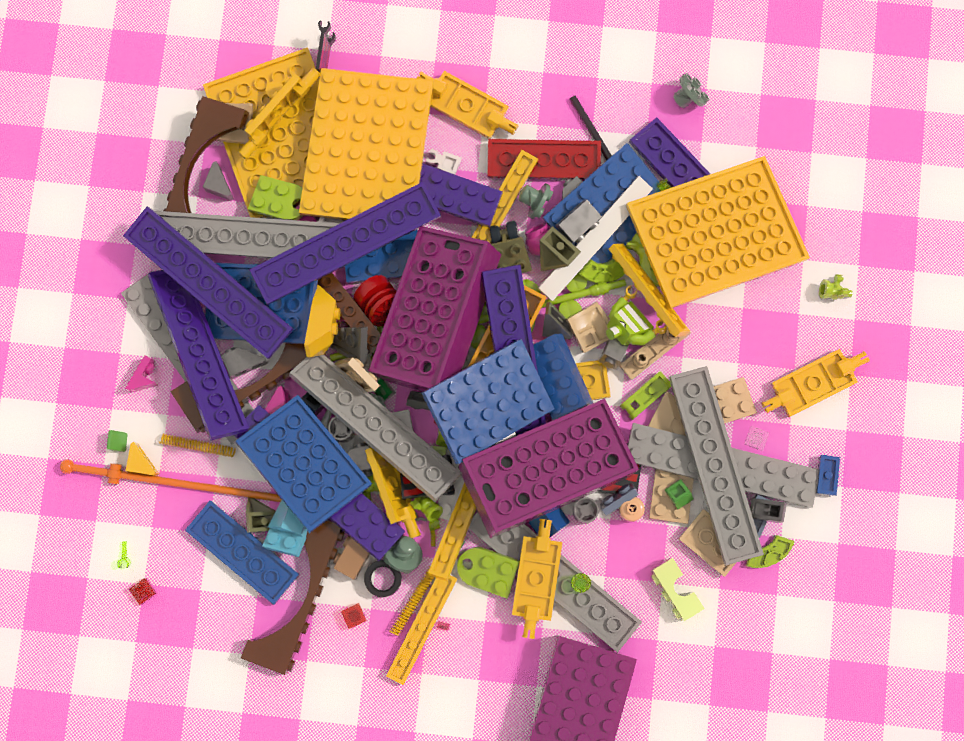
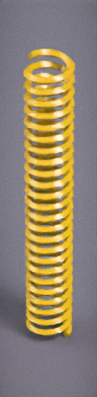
M164 433L162 434L161 442L159 441V444L174 445V447L180 446V448L195 449V451L210 452V454L225 455V457L231 458L236 452V448H234L232 455L233 447L230 449V446L227 448V445L225 448L224 445L221 447V444H219V447L218 444L215 446V443L212 446V442L210 445L207 442L206 445V441L204 444L201 441L200 444V440L197 443V439L195 442L192 439L191 442V438L189 441L186 438L185 441V437L182 440L181 436L179 440V436L176 439V435Z
M427 571L424 574L425 577H422L421 582H419L420 585H417L416 590H414L415 593H412L411 598H409L410 601H407L409 604L406 603L405 609H402L404 612L401 611L400 617H397L396 622H394L395 625H392L394 628H391L389 632L399 636L400 630H403L404 625H406L405 622H408L409 617H411L410 614H413L412 611L416 609L415 606H418L417 603L421 601L420 598H423L422 595L426 593L425 590H428L427 587L431 585L430 582H433L432 579L434 577L429 576Z

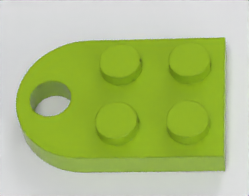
M260 175L248 210L249 212L274 219L297 221L304 216L299 214V209L294 208L295 203L301 201L303 188L293 183Z
M472 547L460 556L457 570L460 578L466 584L508 599L520 560L482 547ZM470 559L473 562V567L470 569L465 568L463 560Z

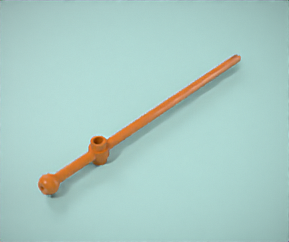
M65 459L60 464V470L64 474H70L74 471L108 477L107 483L119 484L120 479L274 502H281L282 500L278 494L126 472L121 470V464L110 463V469L74 464L70 459Z

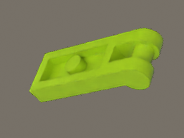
M659 371L624 401L620 407L622 410L627 411L628 417L631 420H634L671 388V383ZM634 401L639 405L636 410L631 406V403Z

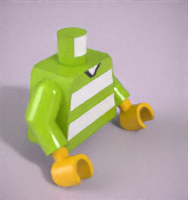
M632 285L626 288L625 296H621L611 308L606 335L610 340L617 338L624 346L628 344L643 346L657 337L656 334H665L667 332V325L664 328H659L664 322L658 320L654 329V326L633 302H627L629 299H634L637 295V290L634 294L628 293L632 288Z

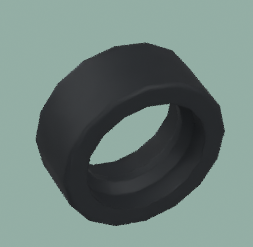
M384 560L373 562L368 566L364 574V583L367 590L377 597L391 596L398 591L401 585L402 576L400 571L390 567ZM386 567L393 572L394 583L389 589L378 590L373 586L371 578L377 568Z

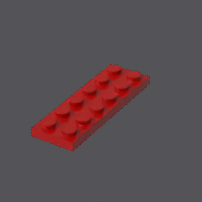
M488 139L487 177L506 178L521 150L538 158V162L528 178L574 179L577 176L579 179H586L601 166V141Z

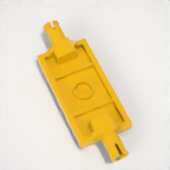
M312 67L303 79L296 74L288 77L283 83L281 90L276 91L272 95L271 101L260 108L258 116L247 123L245 132L249 140L238 151L244 159L247 160L264 143L268 132L299 97L302 99L308 93L310 87L320 77V73Z
M422 71L419 73L420 76H417L416 79L433 80L434 82L430 107L488 139L492 138L499 127L511 135H514L515 131H517L519 125L505 118L509 106L446 71L442 73L441 77L435 79Z
M838 349L772 382L771 385L776 396L761 402L762 407L771 405L764 409L768 414L770 411L782 406L788 417H791L858 383L854 375L855 368L870 362L869 357L861 360V358L867 355L865 351H862L852 358H846L841 350Z
M372 447L366 449L367 462L371 466L373 479L377 483L379 495L384 503L386 516L390 523H404L410 538L420 536L421 533L415 520L417 516L414 508L410 505L411 499L402 500L400 472Z
M539 519L538 536H535V538L523 537L512 615L521 616L525 619L522 635L524 638L528 637V631L530 630L529 639H535L537 621H551L563 543L552 541L549 538L552 520H547L546 528H544L545 519Z

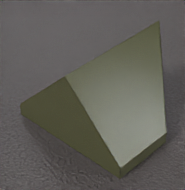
M553 226L540 239L541 271L568 267L581 253L578 248Z
M248 498L246 506L247 533L268 532V526L276 510L254 498Z

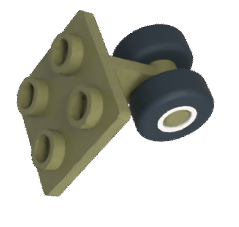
M516 221L507 222L505 229H501L496 225L490 226V235L493 243L491 245L502 254L497 268L519 264L521 265L522 273L532 271L524 239L520 237Z

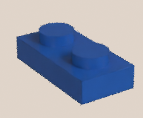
M819 456L816 494L837 496L841 457Z

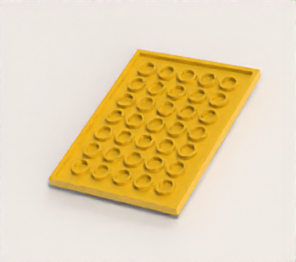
M307 47L203 84L207 98L223 103L253 104L252 119H255L260 108L271 101L265 91L268 83L278 81L283 85L285 80L294 74L303 79L312 67L315 68V65ZM320 78L316 80L302 99L300 97L268 132L264 143L247 160L238 153L245 144L223 142L247 210L260 175L293 183L303 188ZM301 201L296 202L294 207L300 205ZM248 210L249 216L252 218L267 217L260 214L249 212Z
M321 68L299 208L300 215L348 220L420 183L433 92V80Z
M765 156L626 204L669 309L796 265L810 258Z

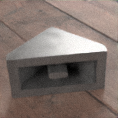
M217 161L213 162L203 188L208 193L230 201L234 200Z
M548 302L546 304L542 336L549 337L553 334H563L564 339H571L573 333L566 318L551 302Z
M752 498L750 506L752 517L774 523H783L787 503Z

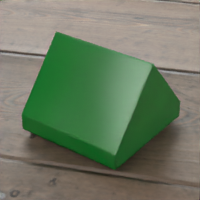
M381 378L377 381L380 386L373 391L377 396H381L384 402L396 394L391 385Z

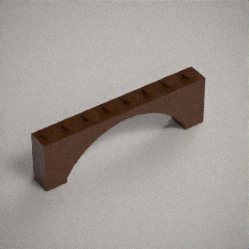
M202 96L196 105V117L192 119L190 124V136H187L184 146L186 148L184 154L179 159V170L173 177V189L170 190L167 196V208L163 211L192 213L188 190L195 163L205 149L220 137L239 129L244 131L249 116L248 111Z
M286 343L278 362L263 378L250 386L234 390L241 409L245 406L246 402L250 400L255 401L261 397V393L265 390L270 391L277 387V383L284 379L286 381L291 378L289 373L307 357L304 344ZM186 381L170 392L197 433L206 432L189 384Z
M326 520L311 533L307 531L304 545L310 563V583L302 607L289 623L275 633L258 640L248 639L241 659L283 675L288 674V671L292 672L296 662L293 660L294 655L299 653L303 644L300 641L302 634L306 635L310 625L307 621L310 615H314L317 607L314 604L315 600L323 592V579L328 578L331 570L328 566L330 561L334 560L337 555L338 549H336L338 541H342L345 534L334 522Z

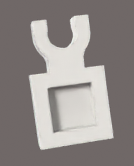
M431 149L430 154L435 155V159L430 160L427 158L426 164L438 165L437 169L456 175L462 158L446 151L443 152V155H440L436 150Z

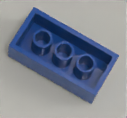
M553 334L534 344L538 375L554 407V410L549 412L552 420L593 404L563 334Z

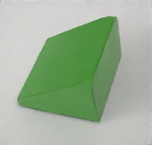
M109 430L107 449L125 452L128 434Z
M681 479L665 489V492L677 509L682 508L694 499L692 493Z

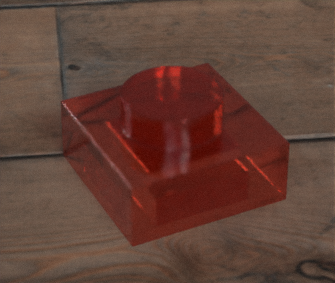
M360 603L341 611L348 629L367 621Z

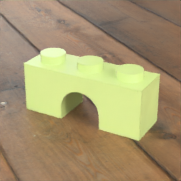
M673 558L651 570L653 573L651 575L652 580L656 586L660 584L663 589L661 594L667 603L671 602L674 609H672V612L678 620L681 618L682 621H686L705 609L695 592H690L685 596H680L675 592L674 583L683 573Z

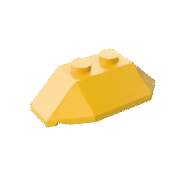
M317 285L312 300L304 343L307 357L324 355L333 343L334 335L338 333L336 321L340 320V308H337L336 300L319 285Z

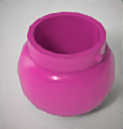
M547 223L534 226L524 233L526 236V247L535 256L540 255V239L550 230Z

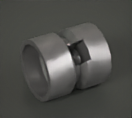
M336 416L329 422L328 430L338 442H349L355 436V433Z
M589 497L579 499L572 509L574 519L582 524L594 521L599 513L597 502Z

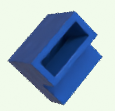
M559 508L529 522L538 535L539 519H545L544 528H546L547 520H552L550 538L569 524L570 520Z

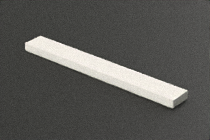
M638 176L598 220L599 224L593 230H589L585 237L578 242L575 247L581 253L568 267L554 269L537 289L550 301H553L630 215L626 204L646 197L653 188Z

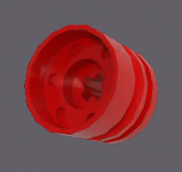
M375 275L365 280L357 288L354 294V301L374 326H384L397 290L394 289L385 276Z

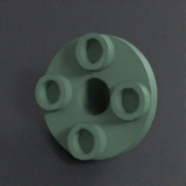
M688 73L680 76L679 80L682 88L673 96L677 105L685 108L694 102L698 106L703 107L710 99L701 90L700 81L696 77L692 79Z
M546 183L540 190H536L529 185L522 188L519 194V201L530 206L529 218L541 217L544 211L543 205L545 201L550 200L553 191L550 190V185Z
M401 536L384 555L383 559L393 569L409 574L420 565L423 554L421 547L413 538Z

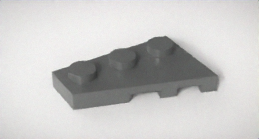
M338 327V333L334 335L330 348L347 358H357L363 364H367L368 327Z

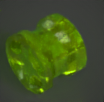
M578 573L572 577L571 587L578 593H584L591 587V579L584 573Z

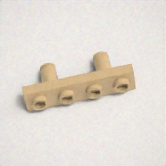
M667 327L665 334H658L657 337L645 344L619 366L628 378L633 380L690 335L691 332L686 336L675 337L670 334Z

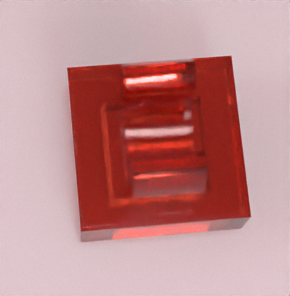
M147 578L142 579L129 589L139 605L144 604L157 594Z

